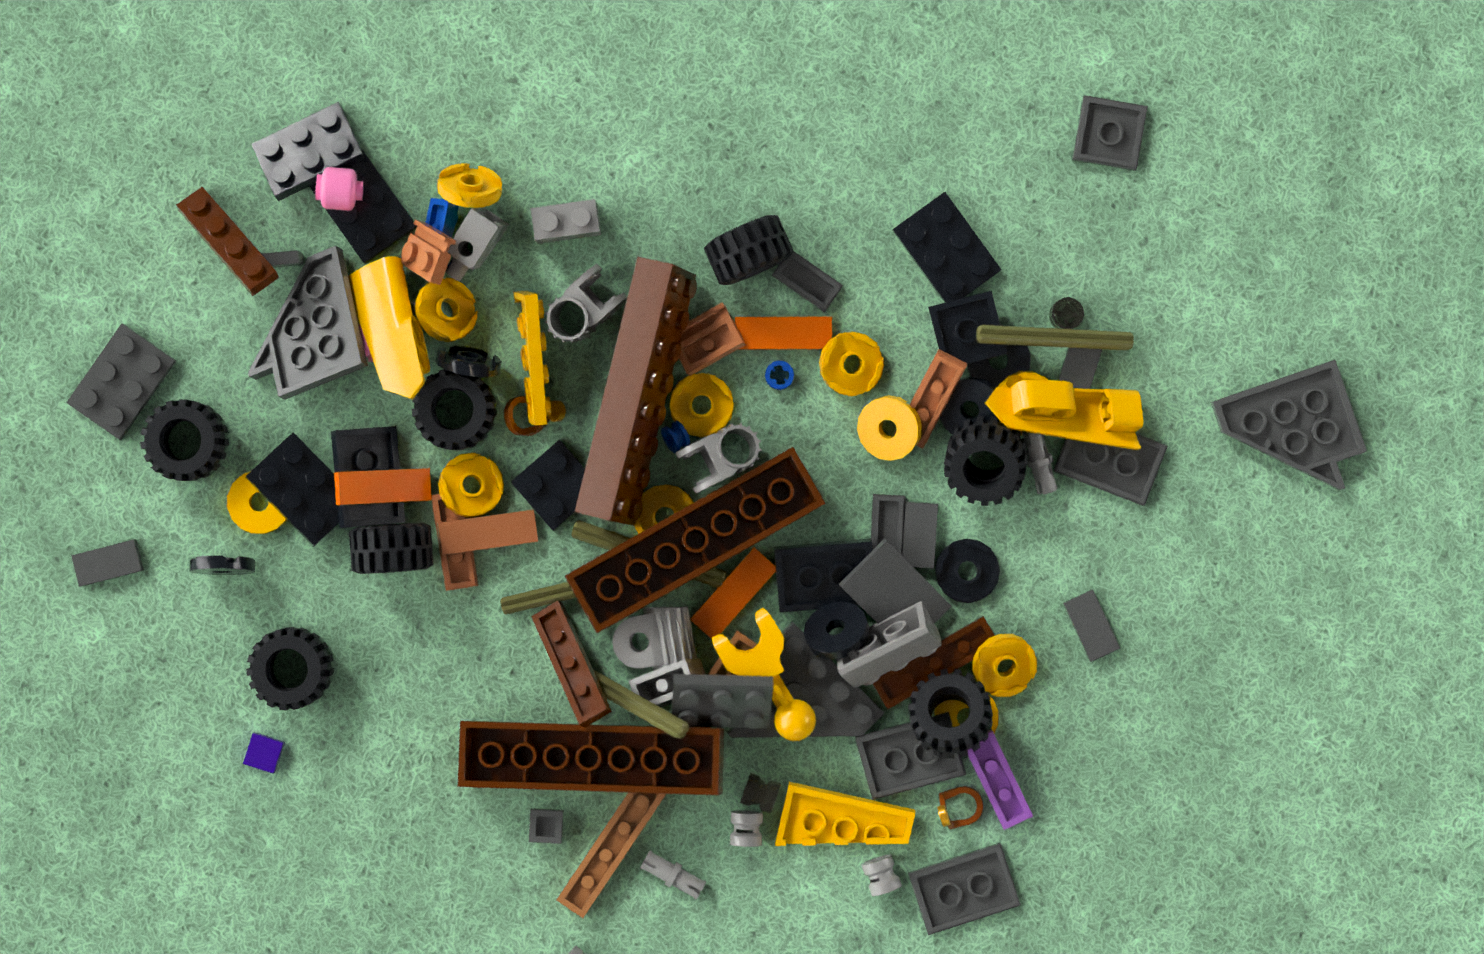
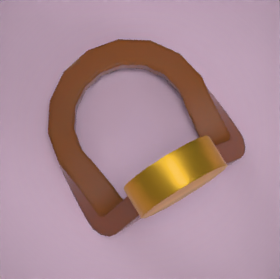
M523 395L511 398L506 403L504 409V420L508 429L513 434L519 436H533L541 431L545 425H536L524 429L516 425L513 419L514 407L518 403H526V397ZM551 401V416H547V423L549 420L558 422L564 419L566 409L561 401Z
M961 786L939 793L941 806H938L937 809L943 827L948 826L949 829H955L970 825L981 816L983 799L975 789ZM960 793H967L974 797L977 809L973 816L967 819L951 821L945 801Z

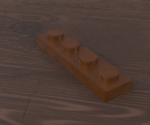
M203 187L176 204L182 216L252 296L279 278L277 271Z
M557 600L531 616L579 725L586 728L611 713L612 710L564 604Z
M981 616L941 640L942 645L931 655L926 657L919 656L909 661L903 669L898 671L891 670L881 675L873 685L886 708L890 709L910 697L913 691L917 692V684L921 680L926 683L928 681L927 675L934 672L936 677L940 676V670L947 669L948 674H950L954 669H958L972 661L978 647L988 638L995 635L984 616Z

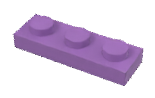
M991 729L988 730L989 737L987 740L979 742L980 748L974 752L971 748L967 752L1003 829L1006 830L1033 817V814Z

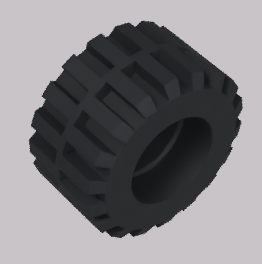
M767 215L742 224L714 238L704 247L719 285H731L762 273L784 262L794 252L778 215Z
M445 369L426 377L427 380L412 401L414 403L412 416L416 420L414 424L417 430H420L422 433L421 436L437 447L457 451L472 448L478 442L483 441L487 437L489 430H492L494 417L497 416L495 396L492 395L488 384L480 377L456 374ZM453 390L464 392L473 403V414L470 421L458 429L445 427L440 423L436 415V406L440 397L446 392Z
M179 399V401L171 400L165 402L166 405L156 407L154 409L155 414L153 416L148 415L145 422L148 425L146 428H142L140 434L144 435V442H140L141 449L146 451V455L143 456L146 462H151L153 465L151 468L155 472L163 474L162 476L177 481H196L199 478H206L212 470L216 471L221 466L219 464L220 460L225 459L227 455L224 452L225 446H229V439L225 437V433L228 430L226 425L221 423L222 417L214 413L213 408L201 404V402ZM182 421L194 423L201 434V446L198 452L188 460L176 458L171 452L168 443L171 430Z
M977 416L976 422L973 423L971 419L964 421L963 428L958 426L954 430L953 436H950L944 460V475L949 477L947 483L951 489L957 488L956 495L960 498L964 495L967 496V502L974 504L975 500L981 501V506H988L989 501H993L995 505L1000 504L1003 497L1007 500L1012 498L1014 490L1019 491L1026 474L1028 451L1026 450L1027 443L1025 438L1020 439V431L1008 429L1003 423L997 422L998 418L995 416H991V420H985L984 416ZM988 451L999 456L1004 464L997 469L983 470L973 465L968 457L976 452Z
M428 524L377 525L357 527L349 531L351 570L358 574L423 570L434 565L431 526Z
M287 627L263 636L262 640L254 645L252 648L254 652L249 655L247 662H250V668L246 669L247 676H251L252 680L249 685L251 689L255 688L258 692L255 696L259 700L264 699L267 701L266 705L272 708L279 707V710L299 709L319 699L324 694L325 689L329 688L331 683L329 681L330 676L334 673V668H331L333 657L332 654L329 655L327 652L328 645L325 642L322 643L319 640L320 636L316 633H310L308 629ZM283 650H296L307 662V677L298 687H286L274 675V660L277 654Z
M947 669L940 670V676L936 677L934 672L927 675L928 681L925 683L921 680L917 684L918 691L912 692L910 697L912 703L909 704L908 710L912 729L917 740L921 741L922 747L927 751L932 749L934 755L941 757L942 753H946L947 758L954 759L955 753H961V757L968 756L967 750L972 748L975 752L980 748L979 742H985L989 737L988 730L992 729L993 724L988 692H985L984 685L980 681L976 683L974 676L970 673L963 676L962 670L954 669V674H948ZM947 700L961 701L970 708V714L967 720L957 727L946 728L939 726L932 720V713L940 703Z

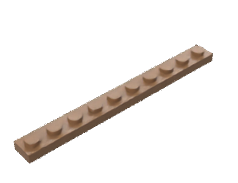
M738 630L730 640L737 649L744 651L753 649L757 645L755 641ZM719 657L707 675L735 674L725 668ZM693 726L694 728H711V727H696V726ZM628 792L557 898V901L584 918L666 794Z

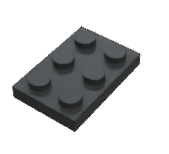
M121 323L66 403L117 439L122 440L177 360Z
M673 674L671 714L687 722L689 727L769 728L773 676Z

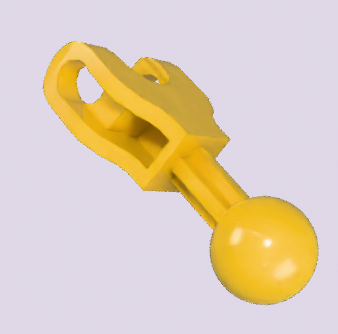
M761 608L755 613V621L759 626L761 636L759 643L753 649L746 651L737 649L724 634H717L712 637L713 646L729 672L738 676H773L772 701L777 708L774 716L775 728L783 738L790 741H801L807 738L815 728V712L805 701L792 697L779 675L785 671L780 663V655L784 647V637L769 612L765 608Z

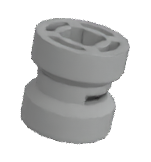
M731 811V823L734 825V831L730 834V845L742 847L762 846V834L759 832V826L763 823V812Z
M891 854L883 855L861 864L864 875L870 879L869 889L872 896L886 894L902 886L899 876L894 874V861Z

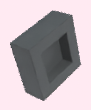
M531 808L529 842L561 844L564 810Z

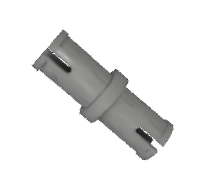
M1022 431V435L1027 443L1026 448L1029 457L1027 465L1032 469L1037 494H1048L1056 491L1057 485L1051 466L1053 458L1052 454L1048 453L1044 435Z
M649 850L640 866V869H644L665 881L664 885L669 888L672 885L696 900L706 884L705 880H701L683 870L681 864L676 862L674 865Z

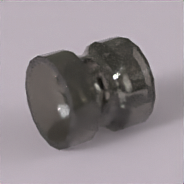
M1062 298L1051 306L1048 314L1049 321L1057 329H1074L1083 321L1084 308L1074 298Z
M750 772L740 803L747 806L757 805L758 803L760 804L761 811L771 814L781 783L771 780L765 784V781L761 780L759 775Z

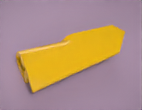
M389 256L363 266L348 277L356 314L383 390L413 400L425 383L424 374L430 372V363L422 328L412 314L402 259Z
M1023 380L1015 383L1012 387H996L985 402L988 408L1008 429L1133 450L1141 448L1135 433L1143 427L1142 403L1137 390L1074 388L1073 383L1069 381Z

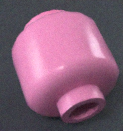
M327 167L324 169L323 174H317L315 199L320 200L322 207L325 209L351 211L355 207L356 200L362 201L364 182L357 181V174L353 169Z

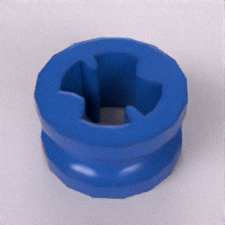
M778 360L768 365L765 372L766 382L776 390L786 389L791 385L794 378L793 368L785 361ZM782 366V370L789 373L788 380L784 378V384H777L776 379L770 378L771 370L775 372L774 367Z
M674 421L671 424V428L665 426L661 429L662 438L672 453L676 454L680 447L685 448L690 445V437L685 427L679 421Z

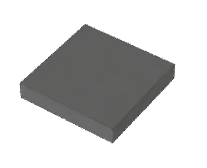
M1084 95L1072 160L1136 171L1148 106Z

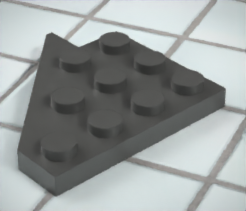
M336 245L307 258L248 372L249 377L255 380L273 373L278 397L284 400L368 366L343 250Z
M1336 360L1211 402L1221 433L1337 490L1345 489L1337 462L1367 452Z
M792 621L781 632L784 637V647L780 655V663L785 671L779 675L792 697L805 701L815 712L816 725L808 737L862 736L884 712L859 687L854 688L839 674L838 667L832 660H826L813 654L806 643L804 632ZM773 701L771 704L769 728L750 729L732 727L727 732L731 738L782 737L774 725V716L777 708Z

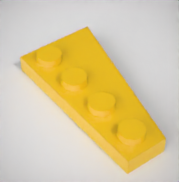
M514 291V302H521L522 313L517 317V328L521 338L526 341V345H522L520 353L524 371H529V377L524 378L528 422L534 426L547 425V416H551V402L549 396L545 397L544 384L549 383V372L547 364L542 362V351H546L547 344L545 332H540L539 319L544 318V305L542 299H538V294Z
M789 782L775 846H786V844L811 846L821 843H835V845H848V843H866V845L908 844L916 812L915 809Z

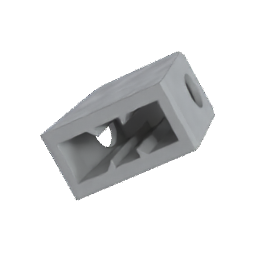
M485 207L471 208L453 237L456 243L455 245L451 244L448 253L453 258L445 272L452 278L461 281L469 268L472 270L480 268L510 224ZM469 242L473 246V253H470L468 250Z

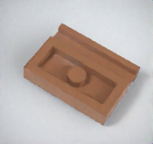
M415 219L414 225L417 226L415 234L410 233L408 241L402 249L401 259L403 266L425 280L441 285L451 257L448 250L451 244L455 245L456 240L428 223Z
M723 302L688 322L679 342L681 344L679 359L686 373L691 376L746 345Z

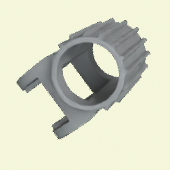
M598 264L592 266L565 290L562 297L555 298V302L549 304L550 308L548 312H545L547 315L545 323L548 324V332H552L554 338H560L562 342L570 341L571 343L590 338L589 334L596 332V326L606 322L627 301V295L622 293L618 296L614 295L603 304L589 287L601 276L602 268ZM569 301L578 304L585 315L584 327L577 335L565 331L560 323L561 309Z
M742 423L736 426L730 424L726 428L719 430L717 434H711L676 452L678 459L683 457L684 460L700 452L711 473L710 476L696 483L697 486L693 488L695 494L729 478L735 472L739 474L752 467L753 462L759 459L758 453L762 451L759 448L761 440H758L756 437L757 432L751 431L750 426H742ZM730 433L738 434L746 440L749 446V456L744 464H733L724 457L721 451V441L724 435Z
M688 606L643 608V614L624 620L617 627L613 636V649L618 659L623 664L632 668L653 667L655 671L684 659L697 658ZM639 632L647 636L649 644L645 650H638L633 646L632 637L635 633Z

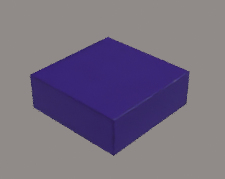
M253 732L243 764L274 774L285 742Z

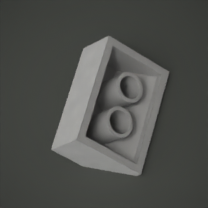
M922 601L888 617L879 624L876 623L870 626L868 639L862 648L856 652L852 650L846 653L847 657L837 659L838 672L850 685L857 688L861 685L873 684L881 675L891 670H901L909 661L919 656H929L942 645L940 633Z

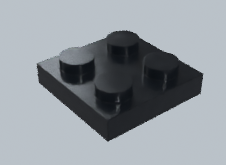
M992 291L928 307L940 350L967 363V365L1008 354L1006 345L978 343L976 339V332L979 326H1000Z
M558 440L514 478L511 483L554 531L575 513L585 468L561 440Z

